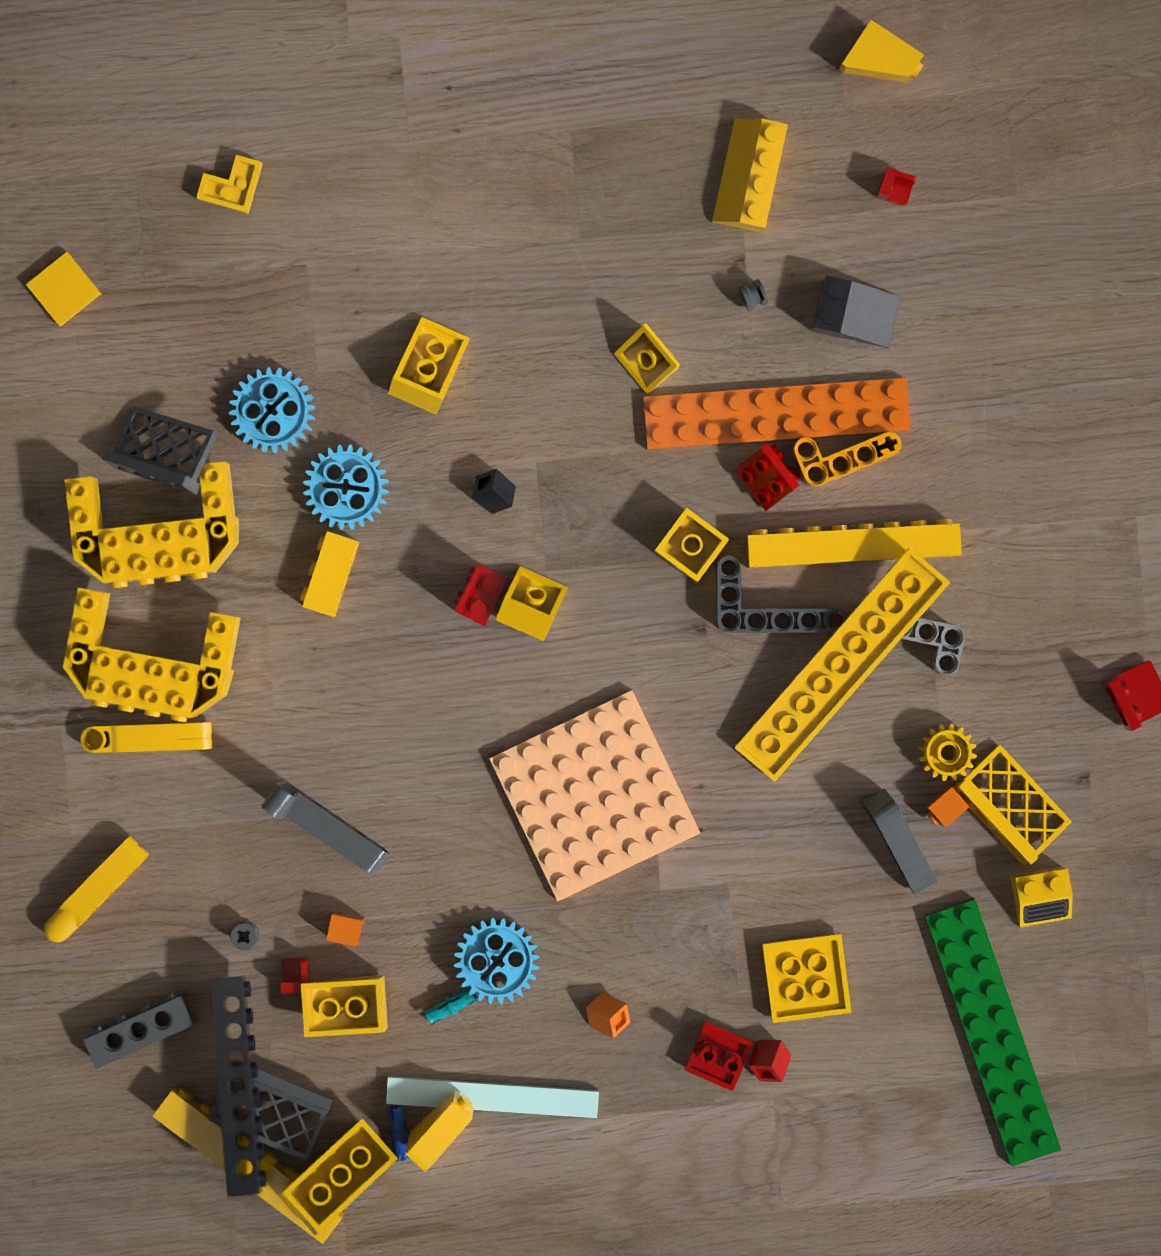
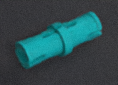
M468 986V988L453 996H445V1000L424 1010L428 1021L433 1025L451 1014L455 1016L459 1013L458 1010L475 1001L477 1002L478 996L476 992L469 996L468 993L471 987Z

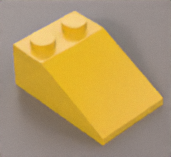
M421 317L394 374L388 394L437 415L470 338Z
M384 975L357 976L301 983L304 1037L383 1033L388 1028Z

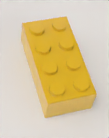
M361 1119L279 1196L309 1230L316 1235L398 1158L370 1126Z

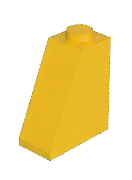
M870 20L839 70L846 74L906 83L910 76L916 78L924 66L920 63L924 54Z
M455 1090L410 1131L406 1155L424 1172L430 1168L472 1120L474 1108L469 1098L465 1095L461 1096Z

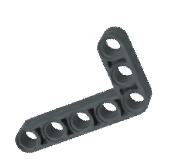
M725 556L716 565V624L723 632L834 633L839 627L832 628L829 626L827 621L829 615L832 613L838 614L841 618V624L847 618V615L840 609H741V564L739 560L733 556ZM724 561L734 563L736 569L733 575L728 576L722 572L721 566ZM725 587H731L736 593L735 599L732 602L724 601L721 596L722 590ZM726 613L734 615L736 619L734 627L730 629L725 628L721 622L723 615ZM753 613L759 614L762 618L761 626L756 629L748 624V618ZM779 613H783L788 617V624L785 628H779L775 624V617ZM805 613H810L815 619L814 625L811 628H805L801 623V618Z
M282 780L276 783L261 805L264 810L278 819L289 818L372 875L377 873L390 854L382 846L286 781Z

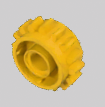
M938 724V731L930 728L928 729L930 736L928 738L921 737L925 743L924 746L918 747V750L923 751V756H920L918 759L919 761H925L924 771L932 770L931 777L935 778L940 774L941 781H946L947 776L956 781L957 774L966 776L965 769L967 767L973 768L970 761L971 758H977V755L972 753V749L976 747V744L969 743L968 740L972 737L971 734H962L964 728L959 727L954 731L953 724H948L947 729L942 724ZM946 745H950L953 748V756L948 760L943 759L941 756V750Z

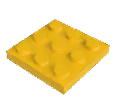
M841 933L762 943L773 1023L852 1013Z

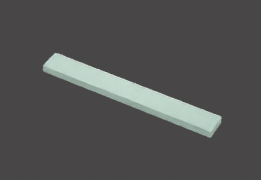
M388 1076L386 1104L437 1107L456 1090L461 1096L465 1095L469 1098L474 1110L597 1118L599 1090Z

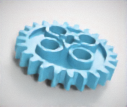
M267 367L266 375H263L258 369L257 378L254 379L248 374V384L239 382L242 387L241 392L233 390L238 399L229 402L236 407V410L230 411L229 414L236 416L237 419L231 422V425L240 426L236 435L246 434L243 440L245 444L253 440L252 448L254 450L261 444L262 452L267 453L269 447H272L273 452L277 454L279 446H282L284 451L287 452L288 443L297 447V437L306 439L302 431L304 429L312 430L307 425V421L315 420V417L309 415V411L315 410L316 407L308 405V402L314 399L312 395H305L309 389L307 385L299 387L302 381L300 377L292 381L293 373L291 371L284 377L281 368H278L276 374H273L272 369ZM271 385L276 386L278 389L277 395L271 399L266 398V388ZM288 392V397L276 407L277 415L270 414L266 418L269 414L268 406L275 407L281 400L282 395ZM291 402L296 403L298 407L296 414L287 416L284 411L285 406ZM253 405H258L260 407L259 416L250 419L247 414L248 409ZM266 418L262 427L257 429V424ZM274 422L279 423L280 432L275 436H269L267 432L268 426Z
M350 444L347 451H344L343 447L338 445L337 453H334L329 447V456L327 457L319 453L321 462L311 461L315 470H306L305 472L311 476V480L303 481V484L310 486V490L303 492V495L311 496L312 498L306 505L316 506L312 514L317 515L321 513L319 521L322 523L330 519L329 527L331 528L338 522L340 530H344L345 524H349L350 529L354 530L355 522H358L361 527H365V518L373 522V511L378 514L382 513L377 507L378 504H387L381 496L389 494L388 490L382 488L383 485L389 483V480L381 479L386 470H377L381 463L380 460L371 462L373 456L371 452L364 457L362 447L355 453L353 446ZM333 466H339L341 469V476L336 480H331L328 477V471ZM359 469H365L368 473V477L363 483H357L354 479V474ZM348 481L351 486L368 487L370 491L348 490L347 494L344 495L343 490L324 488L323 484L345 485V482ZM330 492H335L338 495V502L334 506H327L325 503V497ZM356 495H361L365 499L364 506L360 509H354L351 506V500Z
M491 918L489 926L484 921H480V930L471 926L470 929L473 935L470 936L464 933L462 936L466 943H457L462 952L454 953V957L459 958L460 962L454 964L453 967L461 968V972L456 975V978L464 977L465 979L461 988L469 985L471 989L468 995L471 996L477 992V1001L479 1002L486 996L489 1005L492 1004L494 998H497L498 1004L502 1005L503 997L505 996L509 1002H513V993L518 997H522L523 994L520 988L523 987L529 990L531 987L526 981L536 980V977L531 974V970L539 969L537 965L533 964V960L540 957L532 955L531 952L537 948V945L529 946L528 944L532 936L529 935L524 938L522 934L525 928L522 927L518 931L514 930V921L507 927L505 919H501L499 925H496L494 918ZM492 935L499 937L501 940V947L498 950H492L488 946V939ZM510 942L512 947L500 960L502 967H494L488 977L482 981L481 976L493 963L492 959H490L491 956L497 957ZM512 952H516L521 956L522 961L518 967H513L509 964L508 957ZM474 956L482 957L485 962L484 968L481 971H476L471 966V960ZM495 973H500L505 978V983L501 988H497L492 984L491 979Z

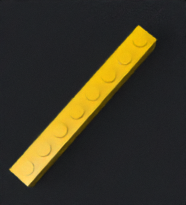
M952 519L936 520L937 525H926V520L910 521V526L900 527V522L884 523V528H873V523L857 524L858 529L847 530V525L831 526V531H821L820 526L805 527V532L794 533V528L778 529V534H768V529L752 530V535L746 536L748 568L898 560L909 547L922 558L962 555L960 523L953 524Z
M175 1086L152 1117L225 1171L222 1126L209 1121L213 1109L205 1103L200 1105L192 1099L194 1095L183 1087L179 1089ZM238 1133L237 1142L240 1146L246 1147L250 1144V1138ZM265 1151L264 1159L260 1160L261 1171H266L267 1186L262 1187L263 1192L256 1195L323 1244L342 1219L344 1212L342 1211L324 1229L314 1235L279 1196L300 1175L291 1167H283L278 1163V1158L273 1153ZM246 1159L241 1160L239 1163L240 1171L244 1174L251 1173L252 1163Z

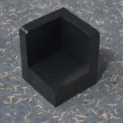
M494 469L476 476L472 497L487 511L494 514L512 507L516 487L499 470Z

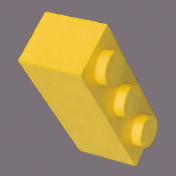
M328 531L326 536L321 535L317 545V550L320 551L318 560L312 561L308 573L309 576H312L309 586H304L300 601H304L302 607L332 617L336 616L360 542Z

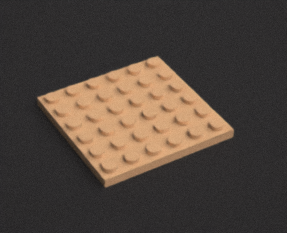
M632 690L489 758L557 901L700 834L696 822Z

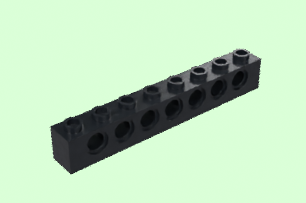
M245 976L210 979L227 1197L260 1194L263 1192L262 1187L267 1186L266 1171H261L260 1160L264 1159V1145L259 1143L258 1132H262L261 1116L256 1114V1105H260L259 1089H254V1078H258L257 1062H252V1051L256 1050L255 1035H250L249 1024L254 1022L253 1009L248 1008L247 997H251V983L246 981ZM231 996L239 1000V1008L235 1012L229 1011L226 1007V1001ZM232 1023L238 1024L242 1030L240 1037L237 1039L232 1038L228 1033V1028ZM234 1050L240 1051L244 1056L243 1063L239 1066L234 1065L230 1060L231 1053ZM237 1077L242 1078L246 1083V1088L241 1093L236 1092L232 1086L233 1080ZM237 1105H244L247 1108L248 1116L246 1119L241 1120L236 1117L235 1108ZM239 1132H245L250 1136V1144L243 1147L238 1144L237 1135ZM243 1159L249 1160L252 1163V1171L249 1174H244L239 1169V1163Z

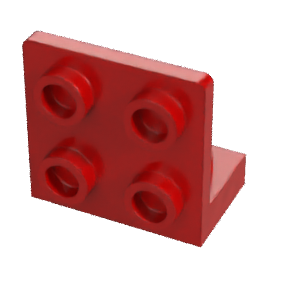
M478 564L477 568L471 567L465 578V581L468 582L465 591L459 590L453 602V605L457 606L454 612L485 626L509 579Z
M1150 660L1102 683L1125 730L1134 731L1142 727V722L1161 713V680Z

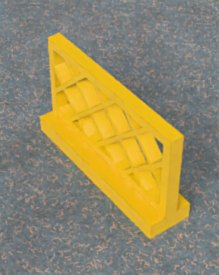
M997 745L962 781L953 786L955 791L968 804L969 808L1023 866L1032 865L1039 858L1038 855L1072 822L1001 745ZM998 753L1005 760V771H992V759ZM977 774H987V789H978L971 780ZM992 774L1005 775V790L992 789ZM1010 775H1019L1023 779V790H1010ZM992 793H1005V808H996L992 804ZM1010 793L1023 794V809H1010ZM1028 794H1037L1041 798V810L1028 809ZM1010 812H1023V828H1014L1010 823ZM1028 813H1041V828H1028ZM1046 813L1055 814L1062 823L1056 829H1046ZM1028 831L1041 832V843L1035 849L1028 843ZM1046 832H1052V833L1046 838Z

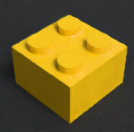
M686 508L654 552L697 583L729 539Z

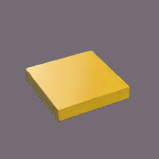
M68 252L64 253L26 284L60 327L101 295V292Z

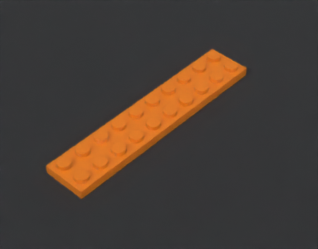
M907 378L643 397L647 450L794 440L805 437L822 438L910 431Z

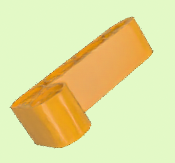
M887 432L822 458L816 442L811 438L805 437L794 444L792 455L803 482L807 486L814 488L892 457L899 452L902 443L897 434ZM885 438L888 442L893 441L894 446L891 447V452L888 448L877 452L876 447L884 444ZM805 443L811 447L812 452L809 457H802L798 453V446ZM859 448H865L870 452L868 462H862L858 459L857 451ZM835 458H841L845 461L846 468L843 472H838L833 468V460ZM810 468L820 470L822 475L820 481L813 482L809 479L808 471Z

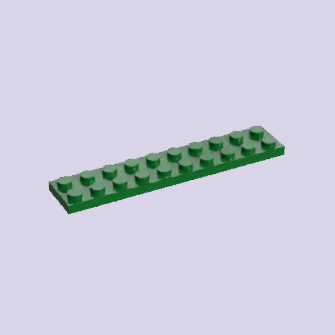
M973 898L924 915L1010 1166L1013 1167L1060 1151L1061 1147L976 899Z

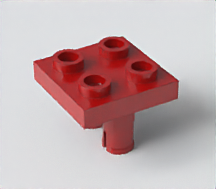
M768 443L734 469L740 480L746 485L765 512L800 486L797 482L800 479V473L797 472L792 476V473L797 469L793 466L786 468L782 463L784 452L781 451L776 455V452L781 448L777 445L770 447Z
M705 1020L684 1067V1071L734 1091L754 1042Z

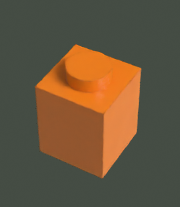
M949 785L925 805L929 811L926 813V816L935 826L940 824L945 828L969 808L962 797Z

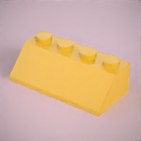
M734 119L713 214V223L759 233L764 232L788 124L766 119Z

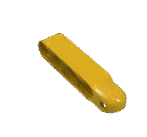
M212 722L92 726L82 732L80 741L84 750L90 753L212 749Z
M129 836L47 920L44 925L46 938L55 943L63 942L69 938L150 854L143 847H140L132 836Z

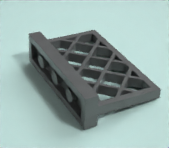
M133 406L113 451L106 450L102 460L117 470L197 495L201 485L196 481L218 433ZM139 415L144 416L146 424L136 429L135 424ZM164 423L166 430L156 435L154 427ZM184 429L186 436L176 442L174 433ZM149 431L151 439L140 444L138 436ZM202 435H206L203 445L196 448L194 440ZM169 437L171 445L160 451L158 442ZM133 440L135 448L128 452H123L126 443ZM189 443L191 451L180 457L178 449ZM153 446L155 454L145 459L143 451ZM173 452L175 460L165 465L163 457ZM193 458L194 465L190 473L186 472L183 464Z
M234 1060L233 1064L239 1066L242 1062ZM258 1069V1078H254V1087L259 1089V1091L268 1092L272 1103L258 1109L256 1107V1114L260 1116V1111L274 1106L279 1119L266 1126L262 1122V1131L265 1138L258 1135L259 1142L307 1162L333 1100ZM240 1077L235 1078V1079H237V1080H239V1081L244 1082L245 1087H246V1083H245V1081H244L242 1078H240ZM273 1095L278 1096L282 1099L275 1101ZM218 1097L209 1121L222 1126L221 1119L216 1117L220 1110V1098ZM286 1100L292 1102L296 1113L282 1119L276 1104ZM297 1105L306 1109L299 1112ZM235 1108V1114L238 1119L248 1116V1113L239 1116L237 1108ZM309 1111L320 1114L317 1125L306 1129L301 1114ZM298 1116L303 1131L288 1136L283 1122ZM281 1124L286 1138L277 1142L269 1140L265 1129ZM314 1130V1133L310 1140L308 1132ZM239 1132V1134L250 1138L247 1133ZM305 1134L309 1143L305 1154L295 1151L290 1140ZM287 1141L290 1148L281 1145V1143Z

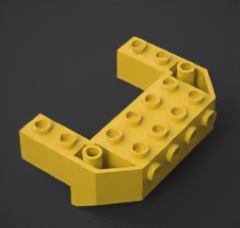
M217 462L203 465L199 475L204 518L103 529L98 479L92 476L65 479L74 560L102 583L111 584L112 588L128 587L127 582L138 581V585L154 584V579L164 578L165 582L181 581V576L191 575V579L207 578V573H216L239 544V519L235 517L230 464L227 462Z
M78 588L63 668L85 699L92 700L91 705L107 707L108 703L118 705V710L134 712V708L144 709L145 715L160 717V713L171 714V720L186 722L187 718L197 717L227 696L234 672L231 667L240 617L210 612L201 663L192 664L112 649L110 646L101 645L110 593Z

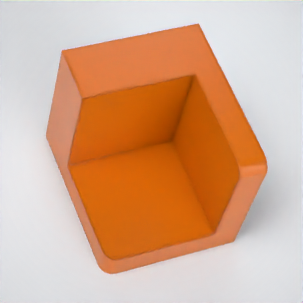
M333 912L326 940L356 947L359 943L365 918Z
M604 992L586 1007L590 1027L613 1039L630 1024L627 1003Z

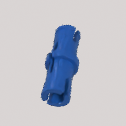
M397 1105L386 1109L390 1125L388 1135L392 1139L394 1155L398 1158L396 1162L410 1159L406 1155L410 1132L409 1128H406L403 1105H399L398 1108Z

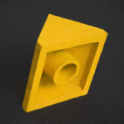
M644 324L614 353L646 394L678 370L680 366L678 361L647 324Z

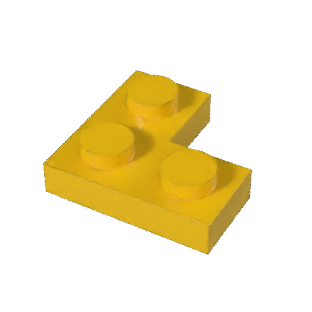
M236 155L229 180L203 173L196 199L249 214L263 163Z

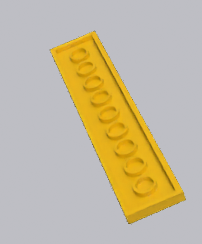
M909 547L734 748L775 782L951 582Z

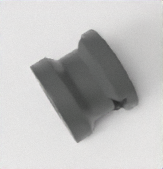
M759 279L753 281L752 285H742L739 287L741 298L748 312L753 310L756 305L768 304L767 295Z
M248 921L241 922L235 926L230 935L233 946L240 950H247L253 947L259 939V929L257 926Z

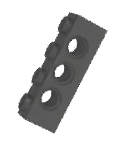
M172 992L162 997V1003L156 1006L148 1003L137 1009L138 1014L129 1017L126 1013L113 1019L114 1024L107 1028L102 1024L89 1030L90 1035L83 1041L95 1068L98 1069L193 1026L197 1019L185 992L178 996L176 992ZM159 1011L168 1013L170 1017L169 1023L164 1024L158 1020ZM135 1022H141L145 1026V1034H138L134 1031L133 1026ZM110 1033H116L121 1037L120 1045L111 1043L109 1039Z

